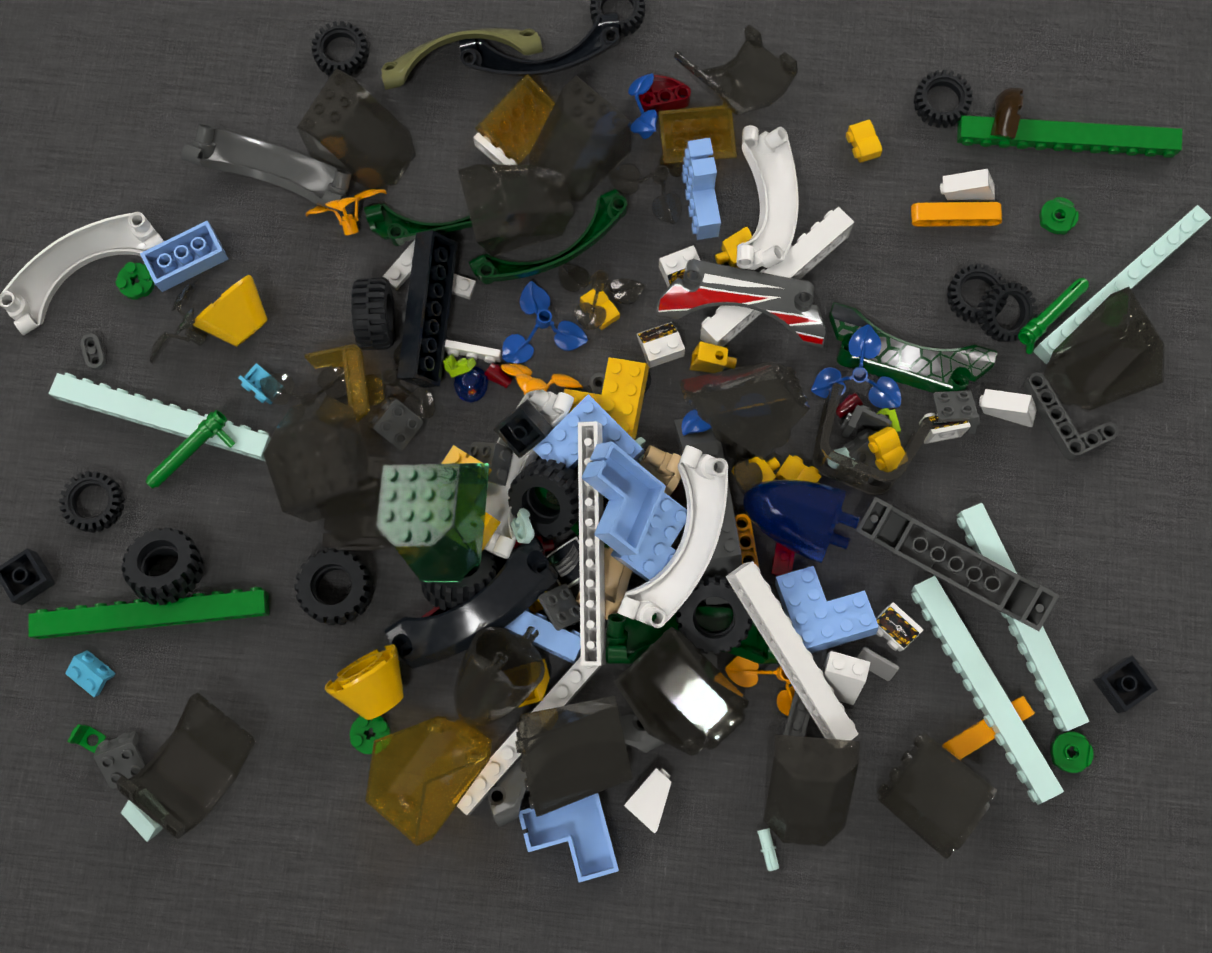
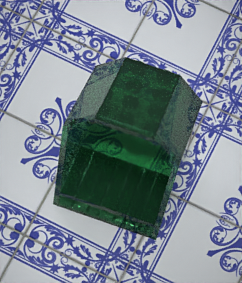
M488 463L383 465L377 527L421 582H461L474 566L477 567L481 563L489 475Z

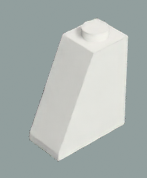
M988 169L943 176L940 190L947 200L995 201L994 182Z
M985 389L984 395H981L979 400V406H981L984 414L1033 427L1037 409L1032 395Z
M656 768L624 805L654 834L658 830L671 786V781L669 780L671 776L662 768L660 771Z

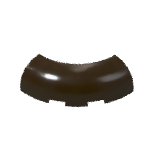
M1009 88L997 96L991 135L1011 140L1016 137L1021 117L1017 112L1023 106L1024 96L1020 95L1023 94V89Z

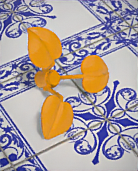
M370 189L354 195V197L325 203L327 207L343 211L344 215L342 218L337 211L320 205L307 211L306 217L310 214L333 211L343 227L344 234L352 235L359 232L356 222L359 221V201L378 193H387L383 189ZM355 201L353 217L352 214H347L345 207Z
M506 363L500 366L507 374L516 376V381L524 395L534 390L544 389L547 392L554 383L561 387L583 389V386L576 379L565 374H553L552 379L546 384L541 379L529 376L533 372L525 365Z
M737 656L725 667L728 677L741 687L756 685L758 682L757 674H774L779 680L786 681V690L778 693L776 703L778 709L783 714L789 715L795 689L793 686L789 687L791 682L781 666L776 671L758 670V663Z

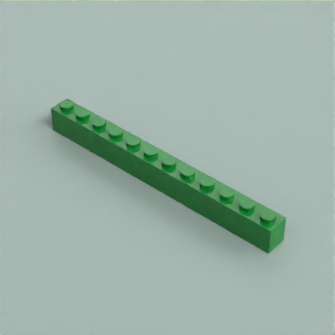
M961 116L957 128V143H962L965 146L980 144L983 147L999 145L1000 148L1017 146L1018 149L1034 147L1036 150L1051 148L1054 151L1067 149L1072 150V152H1081L1084 150L1090 151V153H1126L1130 156L1145 154L1147 157L1163 155L1165 158L1174 157L1182 150V129L1020 119L1017 134L1013 140L991 135L995 117Z
M254 587L246 592H243L242 589L231 590V593L226 594L223 591H215L207 596H204L203 593L192 594V597L184 599L181 597L177 599L178 602L172 604L167 602V605H159L158 602L156 605L137 599L134 600V603L127 604L126 601L114 602V605L109 606L106 603H97L95 607L89 608L87 605L75 606V609L68 610V607H58L56 611L50 612L48 609L36 610V613L29 614V637L33 639H46L270 616L269 593L262 590L261 587Z

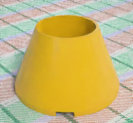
M247 275L221 294L219 299L205 308L193 320L192 324L235 347L242 344L268 321L253 277Z
M394 644L384 646L386 650L381 652L376 649L346 666L337 673L338 678L334 682L332 680L328 681L325 685L326 692L366 720L374 719L392 709L404 697L398 651Z

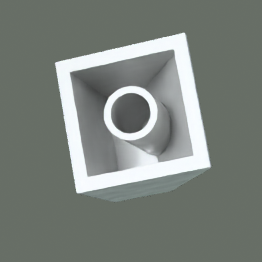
M833 651L826 654L822 672L827 683L833 688L834 695L838 701L854 705L866 682L871 662Z

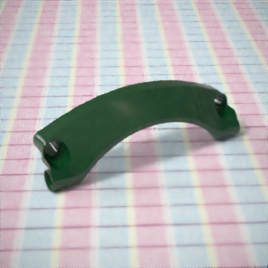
M616 189L598 197L595 213L585 232L566 250L550 258L533 262H510L483 254L468 261L474 275L484 284L525 278L557 268L578 257L602 239L627 214V201L623 196L619 195Z
M698 605L695 613L698 624L712 632L722 631L729 627L734 616L732 608ZM618 613L608 616L605 653L607 664H632L642 657L655 652L683 647L692 648V644L690 642L686 643L683 639V634L679 633L676 613L660 628L630 619ZM656 613L653 614L652 621H655L657 617ZM753 620L746 640L743 639L738 648L733 647L732 651L728 652L758 664H779Z

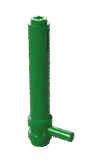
M1085 278L1075 280L1036 318L1031 319L1020 330L1018 338L1021 343L1027 345V354L1033 353L1035 342L1087 291L1089 282Z
M216 410L211 412L206 420H202L198 424V428L147 476V485L151 488L159 487L196 450L215 435L231 448L235 442L222 430L227 422L225 415Z

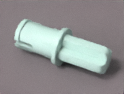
M770 828L757 831L762 847L760 851L763 852L767 870L774 871L779 869L775 853L776 846L773 845Z

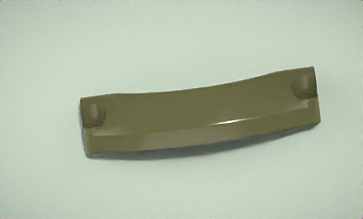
M487 28L451 33L428 41L408 51L394 61L385 63L381 69L385 90L401 87V85H404L412 69L423 57L440 46L459 40L472 38L495 40L509 45L527 56L543 52L541 40L537 31L535 32L530 28L525 30Z

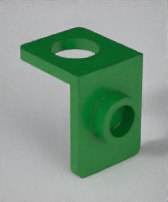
M78 724L71 732L67 742L79 744L95 753L98 744L104 741L107 736L89 725ZM97 735L98 743L95 746H90L88 744L89 736Z

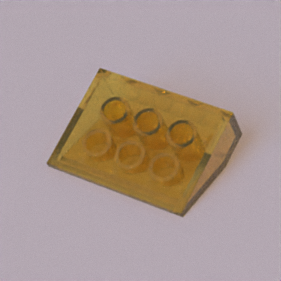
M526 74L478 123L475 129L483 137L487 136L494 147L502 149L506 157L512 158L519 165L565 114L537 83Z
M731 105L659 111L658 125L664 164L684 163V149L687 148L688 141L704 138L711 139L713 155H710L708 158L714 157V160L737 158Z

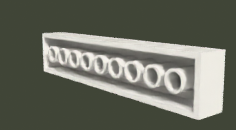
M839 207L834 211L830 210L824 216L823 221L816 222L808 234H802L798 238L797 243L794 246H790L783 261L766 270L762 269L760 272L800 280L849 237L854 221ZM722 305L715 311L716 314L713 317L709 316L702 322L700 339L705 343L724 347L762 312L746 307Z

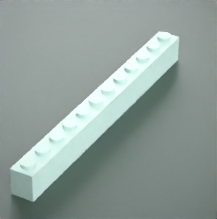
M1197 205L1045 338L1033 352L1045 364L1049 363L1202 228L1211 217L1200 206Z
M57 373L49 391V395L57 400L188 438L198 428V424L202 420H206L208 414H205V416L198 415V412L187 409V411L180 410L181 407L174 404L167 406L157 399L150 401L145 396L137 393L133 396L128 394V391L117 388L116 391L103 383L96 385L93 384V381L86 378L79 380L76 379V376L65 373V375ZM227 420L222 430L235 444L229 448L217 435L205 442L208 445L266 461L273 439L265 431L258 430L255 432L248 426L240 425L238 427L233 425V422Z
M983 503L956 515L958 526L964 530L966 534L965 540L969 546H972L973 551L1016 573ZM1001 612L1002 616L1009 623L1010 633L1018 641V650L1027 660L1026 666L1036 678V687L1043 693L1047 709L1052 711L1055 726L1061 732H1065L1090 722L1043 626L1040 631H1037Z
M936 576L915 585L911 593L916 604L919 603L924 619L926 621L929 620L931 623V630L934 636L941 640L944 653L951 657L956 673L961 674L965 689L971 691L974 696L973 702L984 713V721L989 728L992 727L994 730V737L997 743L1004 747L1008 762L1011 765L1014 764L1017 769L1016 775L1020 782L1025 783L1027 786V793L1030 799L1039 805L1063 793L1064 790Z

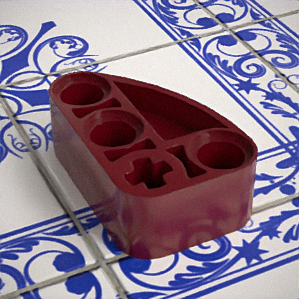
M654 75L650 89L646 93L640 94L639 100L644 112L655 110L657 113L682 109L690 104L691 89L676 79Z

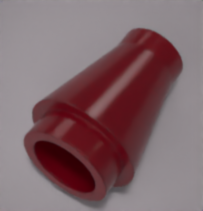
M492 363L484 373L488 380L506 389L513 381L498 364Z
M856 393L849 394L834 411L839 418L848 415L849 412L852 413L857 405L861 406L863 403Z

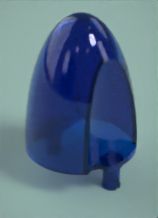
M785 479L765 481L752 486L746 491L743 498L744 509L748 517L764 534L785 548L818 563H822L829 544L844 550L848 547L850 538L835 534L834 528L836 524L841 523L856 529L860 519L859 516L843 512V509H841L846 496V490L815 482Z

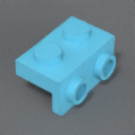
M257 363L244 377L241 375L238 377L242 381L241 386L249 392L251 390L256 393L254 397L261 403L266 401L272 404L286 388Z
M88 650L75 655L65 673L93 697L100 695L106 681L115 676L114 671Z

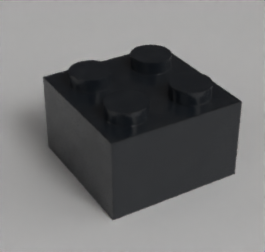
M526 400L494 428V431L520 459L545 439L553 428L536 408Z
M28 548L0 565V583L12 603L24 605L56 584L38 553Z
M1133 655L1123 658L1093 679L1116 713L1128 711L1158 690Z

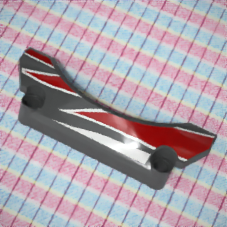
M696 259L687 262L683 279L677 278L661 294L656 316L678 320L691 312L707 307L722 305L740 306L757 310L776 319L796 337L800 344L823 348L826 335V325L817 305L812 304L814 285L811 282Z

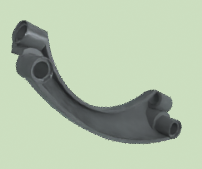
M198 124L196 138L192 140L191 145L186 144L183 147L181 154L184 161L210 169L263 180L293 191L317 205L338 212L340 210L327 207L325 203L345 198L352 173L302 153L205 124Z
M641 713L600 718L573 726L553 735L518 760L489 791V805L496 824L500 828L519 818L522 801L530 783L543 766L556 755L574 746L596 741L622 743L647 753L665 744L658 728L652 722L649 715ZM641 718H645L648 721V726L644 729L637 726V721ZM496 791L503 793V799L500 802L493 800V795Z

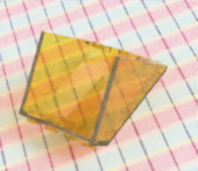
M440 716L374 740L365 801L416 846L434 838L490 761L492 740L483 735L477 728L471 726L466 720L457 719L452 722L448 721L446 717Z

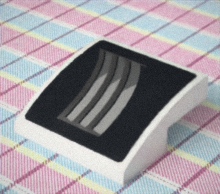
M576 536L546 556L550 565L558 574L557 582L559 586L567 584L568 588H571L580 582L579 540Z

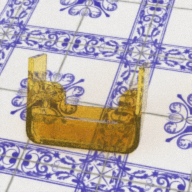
M350 344L305 354V358L315 369L332 365L333 372L337 376H345L349 409L343 411L340 415L312 421L313 425L322 434L346 430L356 426L370 410L362 350L357 345Z

